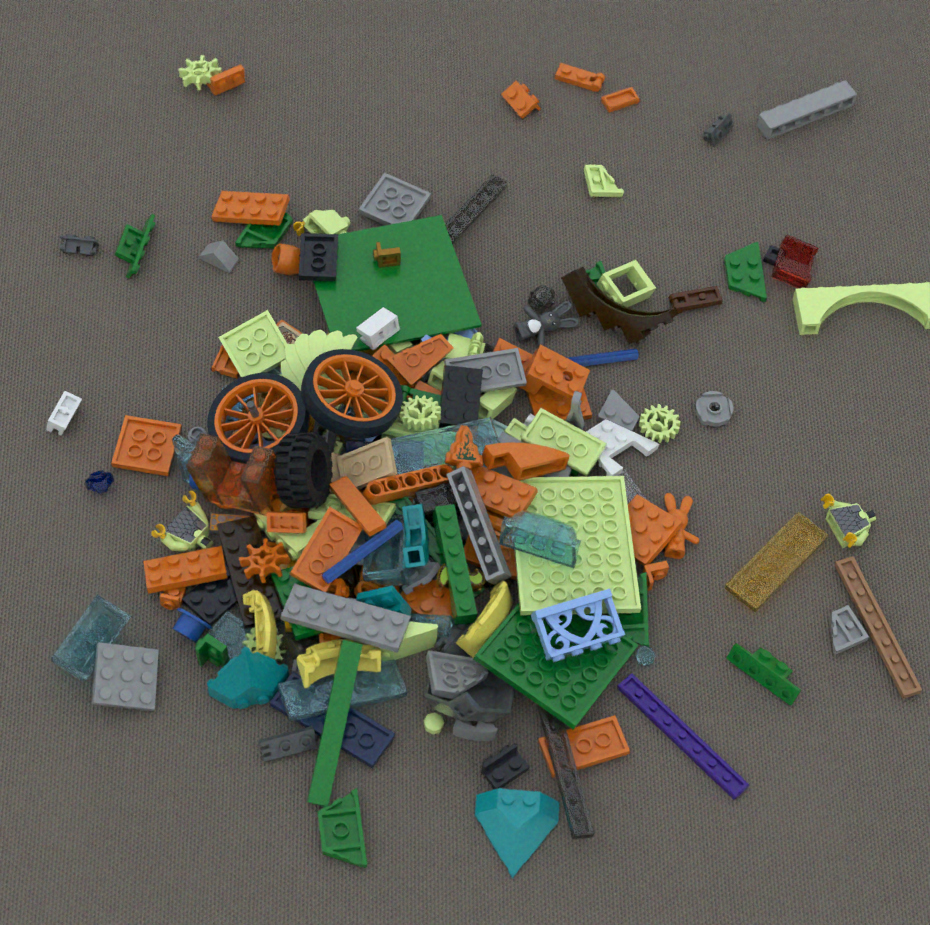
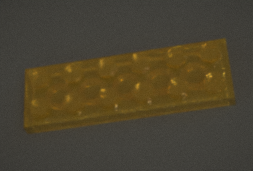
M798 511L725 585V589L752 611L756 612L828 539L829 535Z

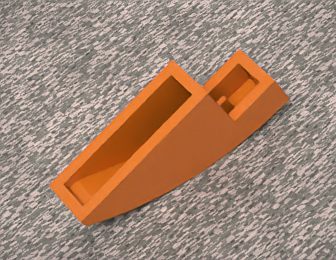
M508 442L485 445L482 457L483 463L488 470L506 466L513 478L521 481L565 470L570 455L542 445Z

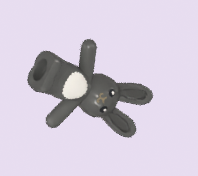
M565 301L553 311L544 312L540 317L530 306L525 305L523 310L531 319L514 324L513 328L517 339L522 342L537 335L538 347L540 344L545 346V332H553L558 328L576 327L578 325L576 318L559 319V316L570 310L571 302Z

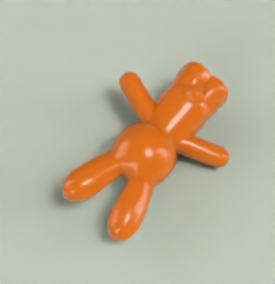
M666 493L664 503L667 513L682 521L683 526L665 546L664 556L682 559L685 555V539L693 544L699 543L698 537L685 531L688 524L687 514L693 500L690 496H685L682 499L680 509H676L675 497L671 493Z

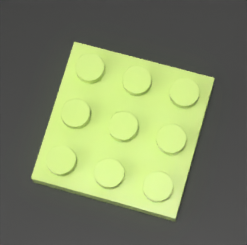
M268 310L218 337L241 377L256 373H267L286 360L285 349L288 344Z

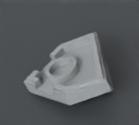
M428 560V564L425 566L405 568L401 574V584L405 594L408 595L413 592V588L421 583L423 585L429 583L441 568L438 562H430Z

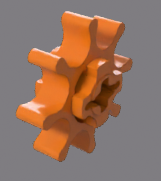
M265 538L263 539L264 544L260 548H253L250 544L247 545L250 556L239 558L241 567L249 566L244 570L246 579H250L254 574H259L261 583H265V578L270 573H275L278 577H282L279 565L290 564L288 554L280 555L285 552L282 542L275 547H270L268 539Z

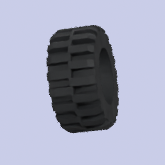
M289 433L285 435L278 444L279 447L276 449V457L274 458V482L277 487V494L280 496L279 499L289 508H318L326 502V498L330 494L329 484L332 483L331 479L333 478V463L331 461L329 445L326 439L318 433Z

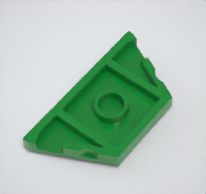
M285 212L280 226L248 224L235 241V246L274 248L293 224V219Z
M759 242L752 243L726 255L724 264L728 289L741 292L748 297L750 295L761 298L760 301L766 302L767 294Z
M645 572L637 578L641 603L640 613L617 614L625 636L635 643L649 648L647 573Z
M353 789L347 796L335 800L330 806H326L318 811L322 854L367 868L358 791Z

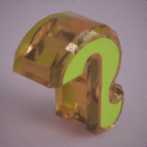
M445 563L438 570L435 580L436 588L440 592L448 583ZM468 567L472 591L481 590L485 583L484 573L480 569H475L474 573H471Z

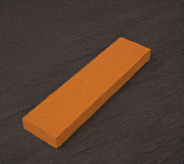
M347 476L329 484L332 492L369 537L387 528L384 520Z

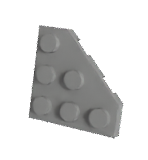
M429 650L426 655L432 695L439 698L453 699L484 681L489 673L488 669L471 657Z

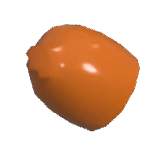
M281 243L274 247L271 253L273 271L283 275L299 274L300 248Z

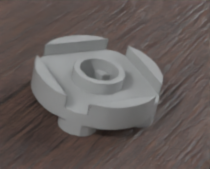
M705 392L696 402L695 413L700 419V423L704 426L717 427L729 423L733 413V403L729 398L724 397L721 392ZM715 406V408L719 410L712 411L711 407Z

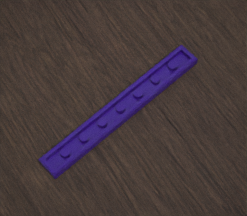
M631 673L618 684L617 689L733 800L749 787V784L636 676Z

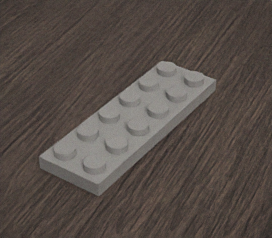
M294 584L281 614V620L398 653L410 622V616Z

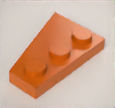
M439 334L400 353L386 357V359L412 387L447 356L454 347L442 334Z

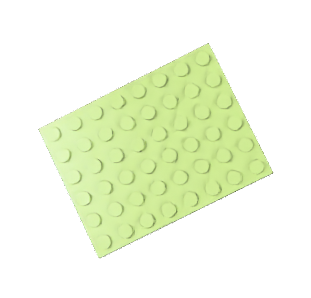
M624 476L533 477L521 480L523 483L536 487L538 493L519 522L511 519L520 615H531L536 610L607 589L611 590L612 600L617 613H640L641 603ZM603 601L602 614H606L608 611ZM584 608V613L589 614L590 609Z

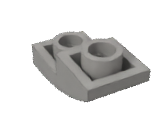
M456 719L453 726V735L474 741H492L497 737L498 728L490 722L478 721L476 727H474L468 721Z

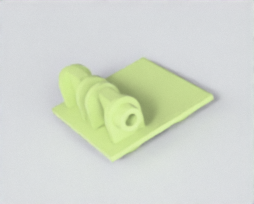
M477 332L470 339L449 333L448 342L454 349L444 358L451 359L483 354L485 343H483L482 334Z

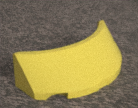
M504 580L492 588L490 591L491 599L475 623L470 625L466 635H461L456 642L472 658H474L475 654L506 619L511 610L513 599L507 582Z
M252 590L243 594V604L250 605L249 612L255 614L256 650L252 653L259 652L275 660L277 629L274 612L267 597L258 590Z
M337 639L321 642L307 648L306 654L298 655L297 665L304 688H308L312 683L325 676L334 674L341 641H355ZM355 642L363 644L357 671L381 672V650L372 645Z

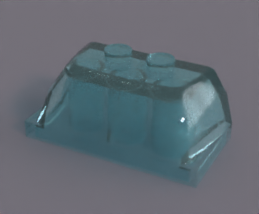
M530 511L517 512L511 518L504 516L499 545L571 568L576 566L581 540H578L577 532L572 525Z
M403 514L392 516L386 525L387 527L395 520H398L402 523L403 530L363 559L364 581L371 580L383 586L409 585L410 568L405 567L403 548L406 546ZM365 532V541H364V543H365L366 541H368L370 538H372L373 536H375L376 534H374V535H372V536L369 537V536L367 535V533Z
M97 594L54 653L51 662L86 682L95 670L97 643L113 644L131 619V616Z

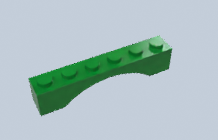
M455 505L436 506L432 518L445 561L454 625L474 623L477 610Z

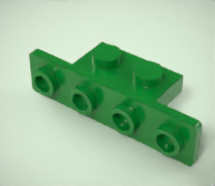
M151 214L146 220L142 231L128 224L123 229L114 256L130 263L126 274L128 279L139 270L140 264L138 262L145 254L143 248L150 240L148 234L155 226V222H153L154 214Z
M738 643L733 645L727 660L791 706L795 702L801 690L787 680L793 670L761 647L751 654Z

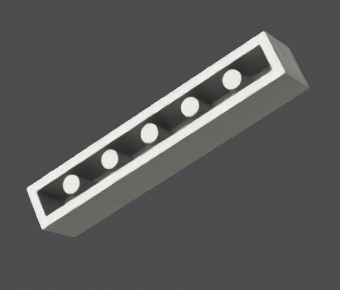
M846 80L840 83L837 82L832 86L822 88L802 98L794 99L774 109L763 111L759 114L757 126L768 140L854 106L857 94Z
M463 466L448 473V480L486 581L495 585L502 580L512 577L472 471Z

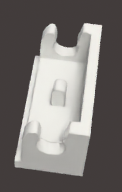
M383 307L356 327L359 334L363 335L360 340L369 346L370 349L374 350L398 332L400 327L398 316Z
M64 391L48 419L46 430L52 432L53 429H57L59 431L58 435H62L80 405L82 398Z

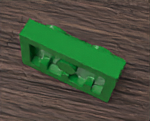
M208 633L204 638H200L195 645L198 665L201 667L208 659L217 667L219 665L224 667L230 661L227 646Z

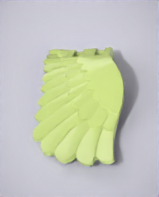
M322 330L313 331L310 335L301 334L296 338L294 344L287 345L285 349L286 360L281 362L282 374L279 375L292 381L301 391L304 374L310 363L317 356L336 349L352 350L358 337L354 334L343 337V333L338 330L328 335ZM335 370L343 378L342 371ZM325 373L322 375V377L330 379ZM318 385L319 390H330ZM276 394V397L272 400V405L283 396ZM324 398V400H325L327 403H330V402L334 401L335 399H337V398ZM290 402L277 412L293 409ZM342 403L335 407L338 411L340 410ZM311 415L308 432L313 433L315 419ZM293 417L276 420V422L290 425ZM273 427L269 428L278 439L286 432ZM267 432L262 433V437L273 439Z

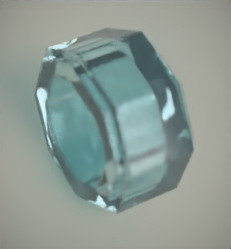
M643 646L638 648L635 658L639 665L647 667L653 664L655 653L652 648Z

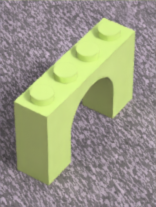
M445 359L431 370L427 382L440 391L442 390ZM513 387L484 392L485 394L480 397L478 417L486 423L492 421L513 402L517 389Z
M277 496L253 513L259 530L265 531L267 537L271 541L274 540L277 545L282 542L291 560L297 561L322 519L307 527L306 533L267 532L266 512H285L294 509L284 505L279 499L280 496Z

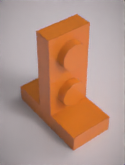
M294 508L285 512H266L267 532L306 533V526H309L311 521L308 518L309 508Z

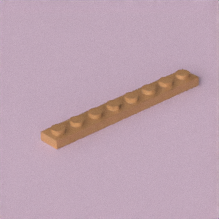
M854 556L836 561L834 566L902 699L920 694L922 688Z

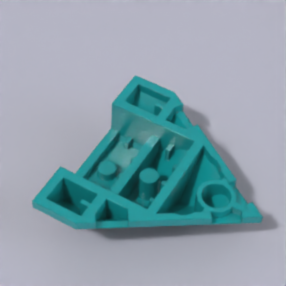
M245 646L241 649V654L238 657L234 656L217 672L218 677L216 679H210L207 682L209 696L232 709H244L254 704L263 705L272 700L289 678L288 665H278L276 660L259 652L252 653L250 648Z
M497 788L476 795L475 817L482 825L486 836L501 861L506 865L513 879L522 865L528 861L546 839L549 832L558 824L560 802L542 792Z

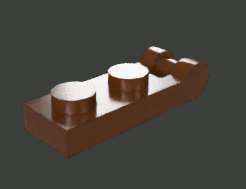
M718 286L673 293L668 297L669 302L673 305L672 308L676 307L679 314L686 310L721 305L723 301Z

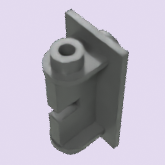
M731 113L719 116L712 124L713 127L704 132L703 139L705 141H712L715 147L734 126Z
M74 234L60 236L64 242L60 243V250H63L64 253L76 254L77 247H80V254L91 256L97 254V247L95 245L99 246V243L94 237L84 236V238H78Z

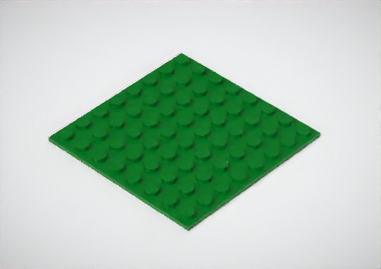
M442 215L338 234L336 281H313L329 333L338 330L343 333V337L352 334L356 335L358 338L352 350L362 351L370 349L369 346L360 340L363 335L357 332L356 327L383 307L398 316L400 330L378 347L422 339L425 335L433 337L439 334L443 335L482 327ZM376 242H380L381 249L400 247L401 265L379 267L377 260L373 258V249H376Z

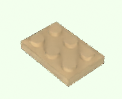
M388 437L337 457L340 478L347 476L358 490L366 487L370 481L397 475L392 443Z

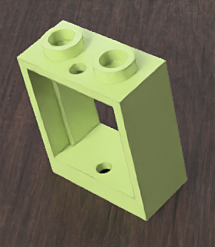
M636 260L603 273L597 282L599 289L604 294L625 307H630L650 298L656 289ZM624 274L627 275L637 289V292L623 297L612 281Z

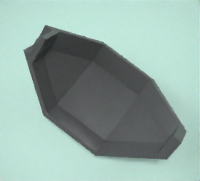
M471 623L443 653L471 657L456 644L461 635H466L468 628L472 625ZM488 670L489 673L484 681L453 699L433 696L430 679H428L424 697L436 711L461 721L495 722L510 713L515 688Z

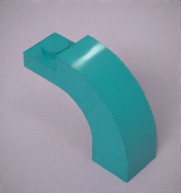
M423 504L403 506L406 531V546L403 548L405 567L425 566L429 560V537Z

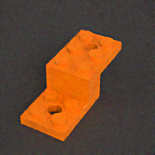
M501 338L498 339L493 352L514 348L519 350L527 381L525 386H519V388L535 395L543 385L572 400L575 391L582 392L590 372L589 369L541 344L532 355ZM563 375L569 376L570 381H566Z

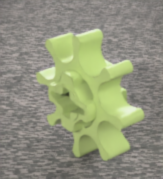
M204 55L200 56L201 59L198 62H191L190 59H186L187 68H179L180 78H183L184 86L187 87L189 84L194 83L197 90H201L202 84H211L210 77L222 73L221 67L218 68L217 59L215 58L211 62H207Z

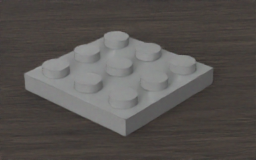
M384 173L360 206L359 214L383 225L416 220L430 200L431 193Z
M98 642L96 645L92 704L147 711L155 710L159 650Z

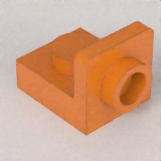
M667 561L644 565L642 573H647L648 591L652 590L654 580H661L667 576L669 569Z
M336 578L332 581L326 591L327 593L344 598L349 597V587L342 578Z
M187 587L165 590L163 594H160V605L168 610L181 608L182 598L185 597Z

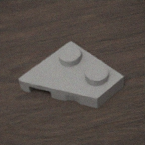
M849 605L831 612L830 621L833 653L835 655L868 641V634Z

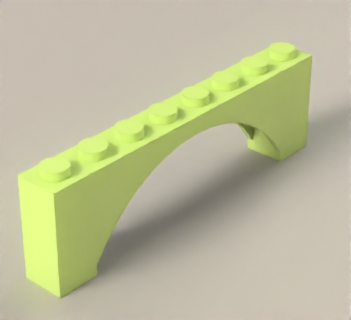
M930 282L795 289L792 299L800 335L818 334L821 323L834 311L844 306L861 302H875L893 306L917 319L924 325V329H930Z

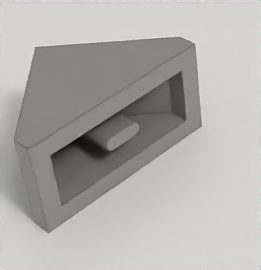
M223 240L208 244L199 255V259L228 273L239 262V258Z

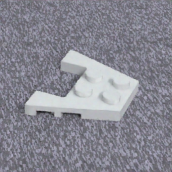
M606 419L586 431L607 443L598 459L599 467H603L607 472L606 476H618L622 473L623 467L611 458L628 447L634 446L645 456H649L659 447L657 442Z

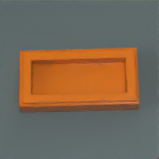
M632 87L601 98V102L609 113L637 104L640 100Z

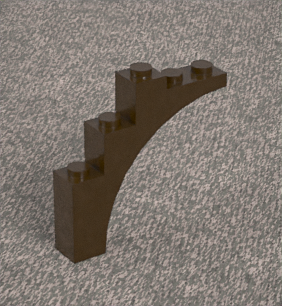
M584 267L561 277L579 317L584 315L590 317L596 314L604 331L610 328L614 331L621 327L628 344L636 342L637 345L646 341L645 337L651 334L650 331L658 328V324L663 323L667 325L673 322V318L679 314L676 307L654 312L639 311L625 307L604 294L590 279Z

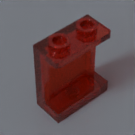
M786 235L779 245L771 277L799 289L806 288L812 278L810 272L814 257L819 248L793 236Z

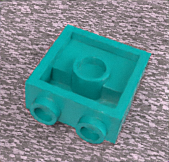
M393 585L357 593L356 600L359 602L411 615L412 608Z

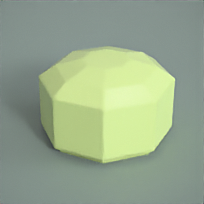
M435 712L427 714L424 719L425 730L431 734L440 733L444 727L442 716Z

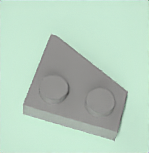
M611 390L597 417V421L602 422L606 419L630 431H634L640 416L615 390Z

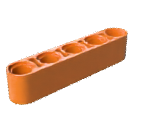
M441 464L373 480L368 483L362 495L370 505H375L443 489L449 483L447 474L452 472L453 469L449 465Z

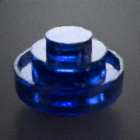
M104 470L91 473L90 477L85 480V485L88 490L97 491L98 494L108 491L111 483L114 482V477L110 472H105Z

